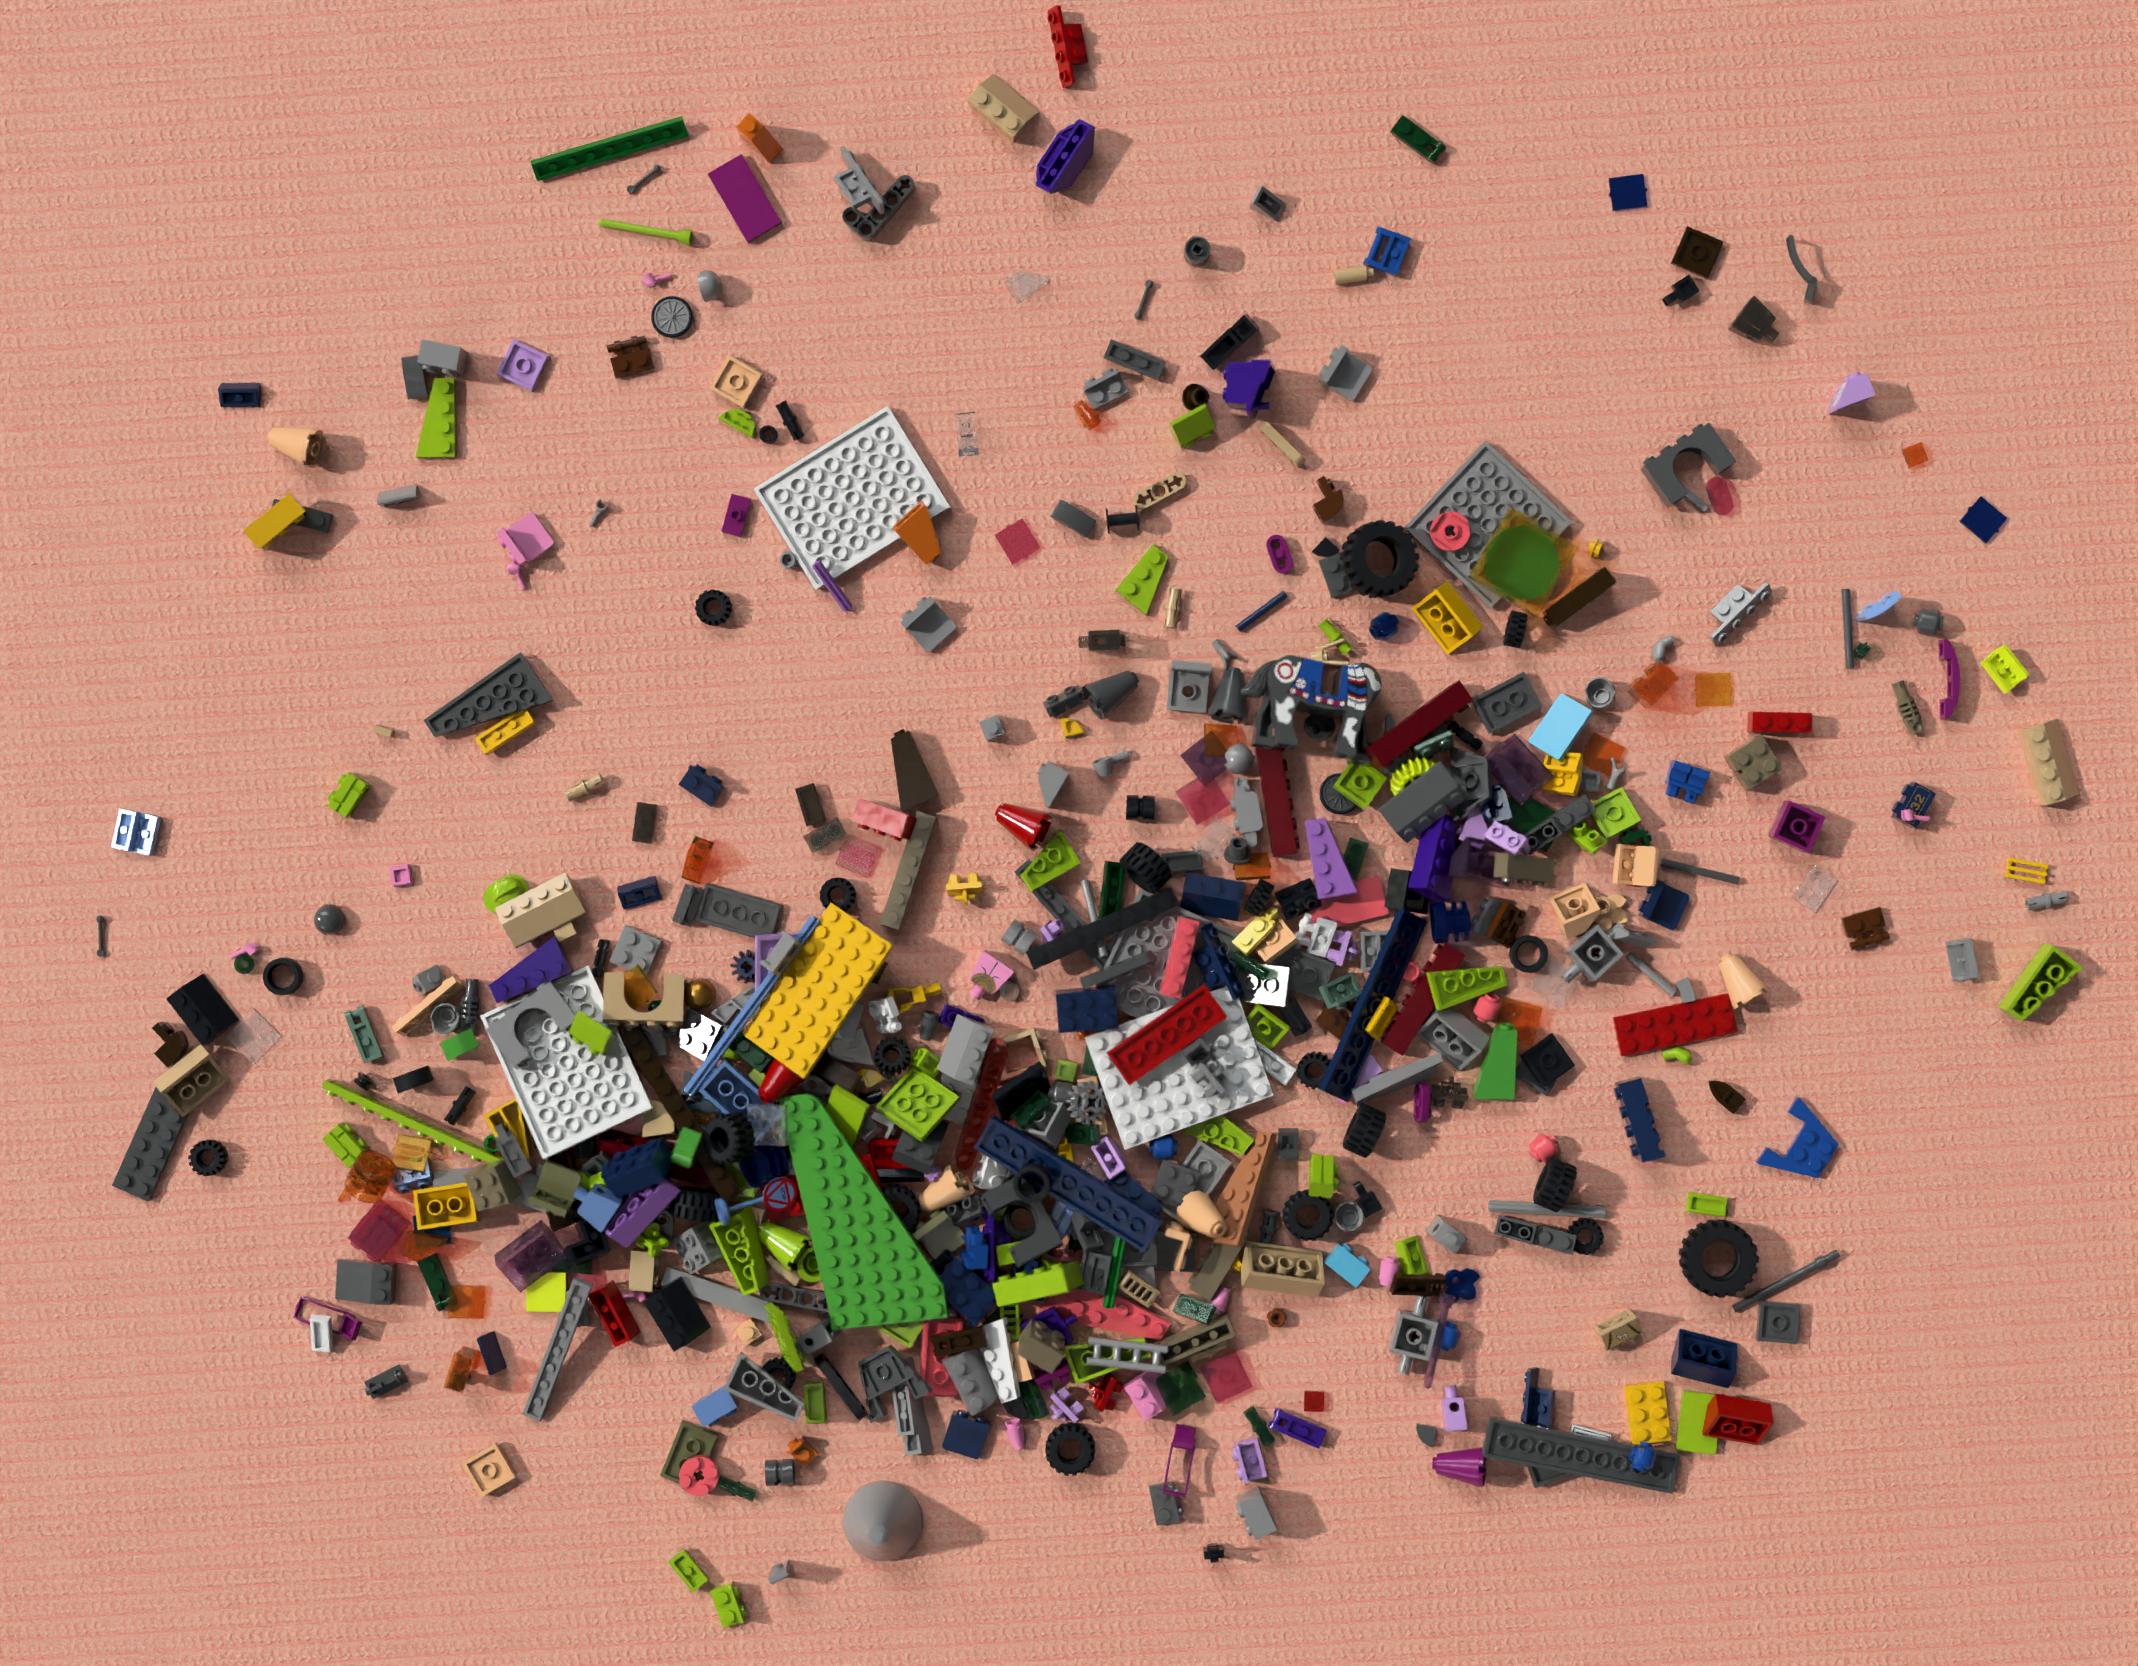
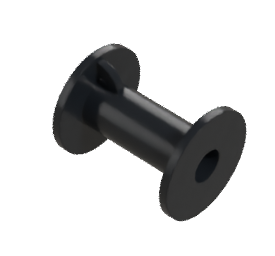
M1135 505V512L1108 515V508H1105L1108 534H1110V527L1137 524V531H1140L1137 505Z

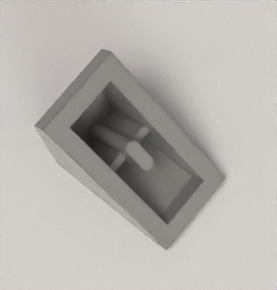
M1260 185L1251 201L1250 209L1277 221L1286 204L1264 186Z

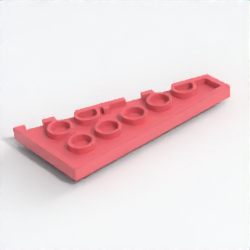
M1077 1288L1068 1292L1050 1295L1039 1312L1041 1313L1055 1306L1064 1319L1075 1314L1078 1322L1074 1324L1160 1341L1170 1326V1321L1118 1293L1114 1308L1109 1309L1103 1306L1104 1295Z

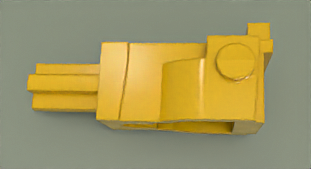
M939 982L923 987L922 985H917L910 989L890 987L887 988L884 997L893 996L895 1001L894 991L896 995L910 992L912 1002L899 1005L900 1010L898 1012L901 1015L902 1012L909 1010L914 1003L924 1002L926 998L941 994L942 992Z

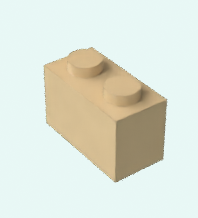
M634 1248L631 1250L629 1290L653 1292L655 1287H658L659 1275H656V1267L660 1266V1256H649L647 1254L648 1249Z

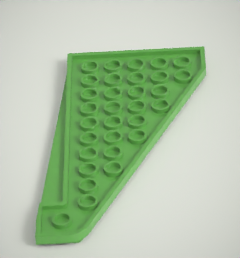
M809 1093L781 1097L779 1099L781 1116L829 1309L831 1329L839 1330L948 1318L949 1312L945 1284L822 1101Z

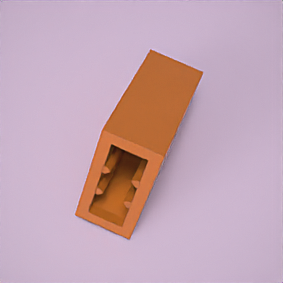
M748 113L736 126L740 137L768 163H771L783 150L765 126L751 113Z
M921 500L893 526V529L927 565L929 562L933 563L938 559L941 550L928 508Z

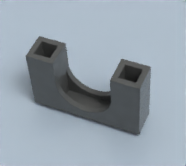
M1710 423L1705 426L1703 424L1698 425L1692 430L1693 433L1688 437L1686 434L1676 440V445L1673 447L1670 445L1666 446L1660 451L1661 455L1656 458L1651 456L1643 462L1645 465L1641 469L1642 473L1667 508H1670L1688 494L1673 470V462L1678 454L1693 452L1700 455L1715 476H1718L1736 462Z
M1013 1178L985 1192L980 1199L989 1215L1008 1206L1019 1205L1027 1208L1034 1216L1036 1223L1034 1234L1009 1249L1015 1264L1019 1268L1060 1247L1063 1243V1237L1060 1231L1055 1229L1051 1214L1045 1211L1043 1200L1037 1203H1028L1016 1195L1013 1188ZM1022 1178L1023 1188L1028 1193L1036 1194L1033 1189L1034 1185Z

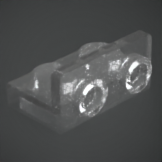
M1215 816L1191 848L1209 862L1214 858L1217 860L1224 852L1221 848L1225 842L1229 844L1231 839L1235 837L1233 832L1236 828L1234 826L1229 827Z

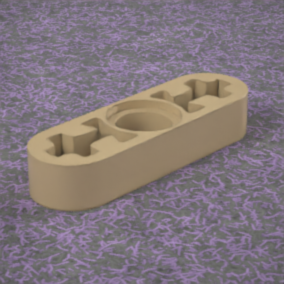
M1264 421L1258 427L1259 431L1297 468L1306 461L1267 421Z
M1175 472L1137 492L1133 498L1134 506L1137 505L1138 509L1144 510L1182 490L1186 484L1185 476L1182 473ZM1173 477L1181 478V486L1173 485L1170 487L1173 491L1169 492L1168 486L1164 482L1168 481V484L1174 481ZM1159 485L1165 488V494L1161 497L1154 494V488ZM1150 490L1151 496L1155 500L1152 502L1151 498L1145 501L1146 505L1138 504V496L1141 495L1144 498L1149 495L1146 491Z

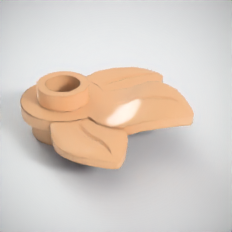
M1612 894L1607 898L1604 896L1595 898L1597 904L1600 902L1604 903V909L1601 910L1595 920L1596 924L1604 932H1608L1611 929L1612 923L1616 924L1619 922L1621 924L1627 922L1626 913L1621 908L1626 902L1623 896Z

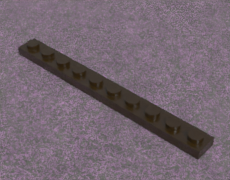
M634 1027L622 1034L620 1037L679 1132L681 1133L682 1128L685 1127L702 1134V1141L697 1150L696 1159L719 1196L727 1204L741 1195L742 1192L725 1165L715 1163L713 1158H709L708 1152L705 1151L706 1146L703 1144L704 1135L702 1128L639 1027Z

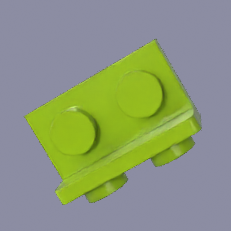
M730 1582L710 1590L723 1628L745 1622L748 1614L745 1605L740 1603L741 1593L738 1586L735 1587L734 1583Z

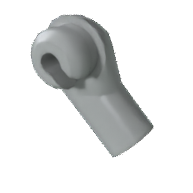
M1670 635L1654 644L1652 658L1656 663L1664 662L1665 649L1674 644V640Z

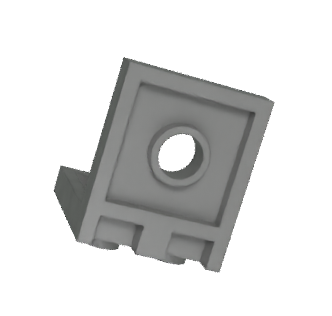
M1171 661L1166 710L1206 713L1209 675L1212 669L1211 663ZM1191 686L1194 690L1193 696L1185 697L1182 693L1183 688Z

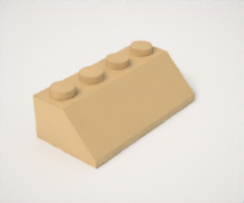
M2057 719L2019 729L2018 733L2040 806L2050 805L2079 795Z
M566 872L495 908L501 925L516 949L587 913L574 881Z
M1246 1241L1241 1266L1242 1287L1318 1297L1325 1285L1322 1251Z

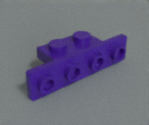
M983 1206L985 1214L982 1216L985 1218V1226H983L982 1232L988 1244L987 1269H983V1275L987 1282L995 1281L994 1261H997L995 1246L1011 1242L1010 1235L1003 1227V1221H994V1214L989 1215L985 1206Z

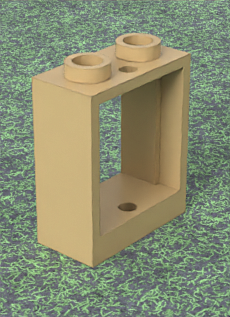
M1031 1028L989 1042L1001 1081L1020 1075L1029 1066L1007 1073L999 1045L1031 1035L1038 1059L1044 1067L1046 1066V1061H1049L1046 1050H1041L1039 1043L1043 1041L1039 1031L1035 1032V1029Z

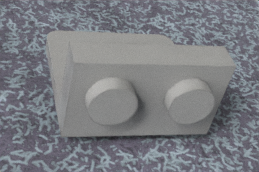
M1341 345L1339 349L1334 348L1329 358L1332 361L1329 366L1324 365L1319 375L1322 377L1319 382L1349 401H1353L1372 372V368L1347 352L1348 348Z
M923 597L916 604L918 607L913 612L909 610L901 617L903 621L900 623L926 652H930L956 629V625L931 597Z

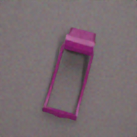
M301 1295L296 1305L294 1319L310 1325L309 1321L298 1317L303 1300L305 1299L319 1306L344 1313L338 1331L332 1330V1333L344 1335L350 1340L356 1341L362 1321L355 1318V1315Z
M1176 1424L1174 1439L1170 1447L1163 1494H1169L1173 1497L1180 1496L1186 1498L1195 1450L1194 1436L1196 1427ZM1173 1447L1192 1451L1185 1494L1165 1490Z

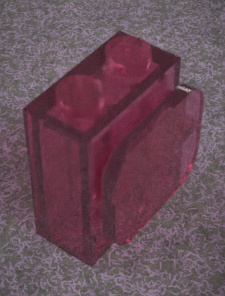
M379 1199L355 1226L348 1239L354 1248L362 1249L366 1252L368 1259L379 1263L386 1257L412 1222L385 1201Z

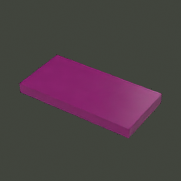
M742 154L708 173L748 243L782 223Z

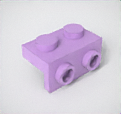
M1496 821L1493 822L1484 834L1487 840L1514 855H1517L1518 852L1527 855L1531 850L1527 837L1514 832L1508 826Z
M1257 1437L1234 1443L1235 1449H1232L1234 1461H1239L1240 1468H1237L1239 1479H1244L1246 1485L1249 1484V1481L1267 1477Z

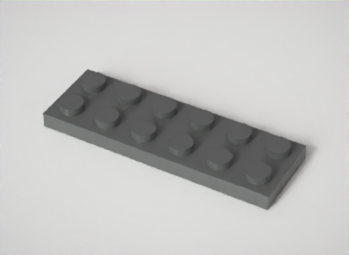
M157 1087L154 1089L112 1186L147 1202L151 1200L188 1116L187 1114L182 1117Z

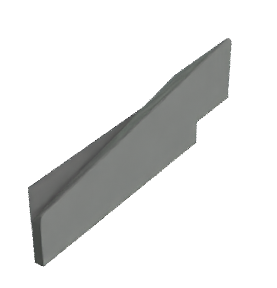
M1440 1053L1368 1079V1084L1351 1089L1356 1106L1359 1107L1363 1103H1367L1380 1096L1430 1079L1438 1065L1443 1063Z
M913 1357L904 1358L916 1371ZM905 1381L892 1388L898 1437L905 1436V1455L931 1452L934 1448L923 1399L920 1397L915 1400Z

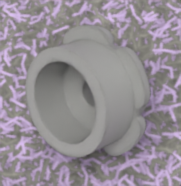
M792 551L782 553L780 563L787 570H792L798 566L799 562Z

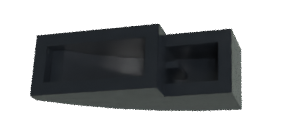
M1248 314L1243 315L1200 355L1201 358L1212 370H1215L1251 338L1260 327Z

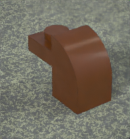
M1325 476L1316 481L1325 498L1312 506L1321 524L1334 517L1343 505L1342 490L1340 489L1334 493L1333 489L1335 487L1329 478L1326 480Z

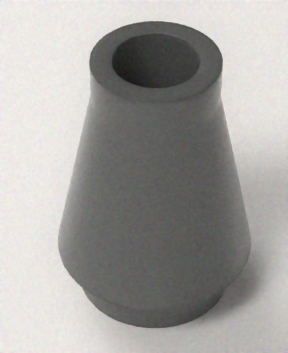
M924 1010L923 1014H921L920 1039L931 1041V1037L940 1020L937 1012Z

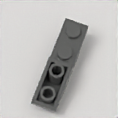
M1585 793L1524 834L1529 840L1528 843L1531 848L1528 853L1529 855L1596 811V808Z
M1502 1215L1498 1216L1494 1232L1495 1235L1570 1255L1574 1254L1578 1235L1560 1231L1559 1229Z

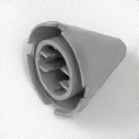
M874 1481L860 1487L849 1499L843 1515V1528L850 1545L862 1556L876 1561L893 1560L906 1554L916 1543L922 1527V1513L915 1496L904 1486L888 1481Z

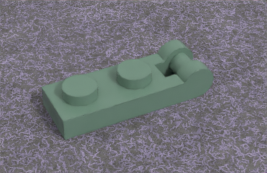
M361 1005L354 1011L344 1012L364 1064L384 1056L365 1006ZM360 1017L362 1022L356 1024L355 1018Z

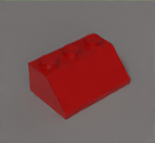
M1715 1394L1707 1406L1702 1434L1707 1437L1758 1445L1774 1424L1771 1404Z

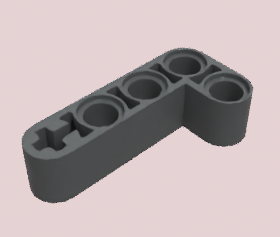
M908 175L900 176L883 195L885 200V217L882 220L874 218L878 212L875 206L866 216L859 210L848 207L842 215L845 225L862 240H873L914 193L915 185L913 179ZM902 183H904V184L909 183V187H910V188L907 189V188L905 187V188L903 189ZM890 197H896L898 199V202L895 205H890L887 203ZM851 213L857 215V219L854 222L847 221V216ZM866 226L872 228V232L869 235L861 233L862 229Z

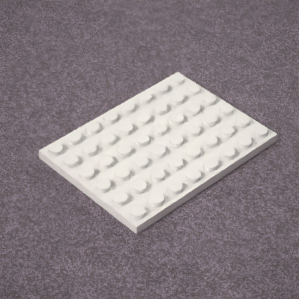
M888 406L754 488V491L815 590L824 586V583L812 568L815 562L820 560L833 579L900 539L901 537L895 532L893 526L921 500L927 506L931 519L950 508Z
M589 965L551 983L554 984L575 1014L580 1010L618 1036L605 1056L602 1054L596 1056L588 1050L590 1046L584 1042L582 1045H579L573 1041V1035L569 1031L563 1033L547 1012L540 1010L527 1013L519 1022V1039L533 1058L517 1070L512 1067L489 1035L544 1160L653 1109L626 1046L620 1037L617 1026L610 1027L607 1026V1023H603L604 997ZM537 989L528 994H534L537 991ZM526 995L481 1015L480 1017L485 1028L487 1029L489 1027L488 1024L494 1019L502 1018L507 1009L512 1006H518L521 1003L520 1000Z
M1227 986L1210 991L1227 1018L1200 1036L1205 1043L1208 1041L1215 1049L1213 1054L1217 1060L1213 1062L1208 1055L1199 1062L1203 1063L1210 1073L1213 1072L1209 1067L1212 1063L1217 1068L1221 1065L1225 1067L1222 1074L1226 1078L1220 1081L1217 1076L1215 1077L1225 1091L1221 1094L1217 1093L1211 1098H1208L1202 1090L1210 1083L1205 1077L1197 1084L1190 1076L1197 1068V1064L1192 1067L1183 1055L1182 1050L1187 1048V1046L1130 1086L1106 1053L1172 1006L1119 1024L1118 1029H1106L1084 1037L1125 1150L1274 1096L1239 998L1236 1000L1232 999Z

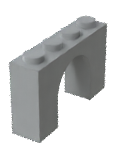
M544 982L539 985L534 994H528L523 997L518 1006H512L507 1009L502 1018H496L491 1021L486 1029L492 1040L516 1070L533 1058L518 1036L519 1022L527 1013L536 1010L547 1012L563 1033H567L570 1030L576 1016L551 982Z

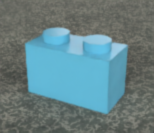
M1337 1243L1325 1258L1324 1263L1357 1288L1371 1270L1368 1266L1369 1262L1361 1255L1357 1258L1352 1254L1354 1250L1346 1243L1343 1245Z

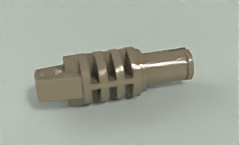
M1904 680L1892 684L1898 699L1896 705L1909 733L1914 735L1924 731L1921 715L1918 712L1919 710L1916 707L1914 698L1908 694Z

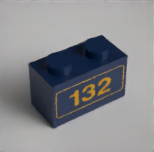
M1910 782L1904 786L1901 792L1903 796L1900 801L1894 804L1891 810L1893 812L1891 817L1910 828H1917L1921 820L1903 821L1901 810L1913 809V815L1924 816L1936 793L1916 782Z

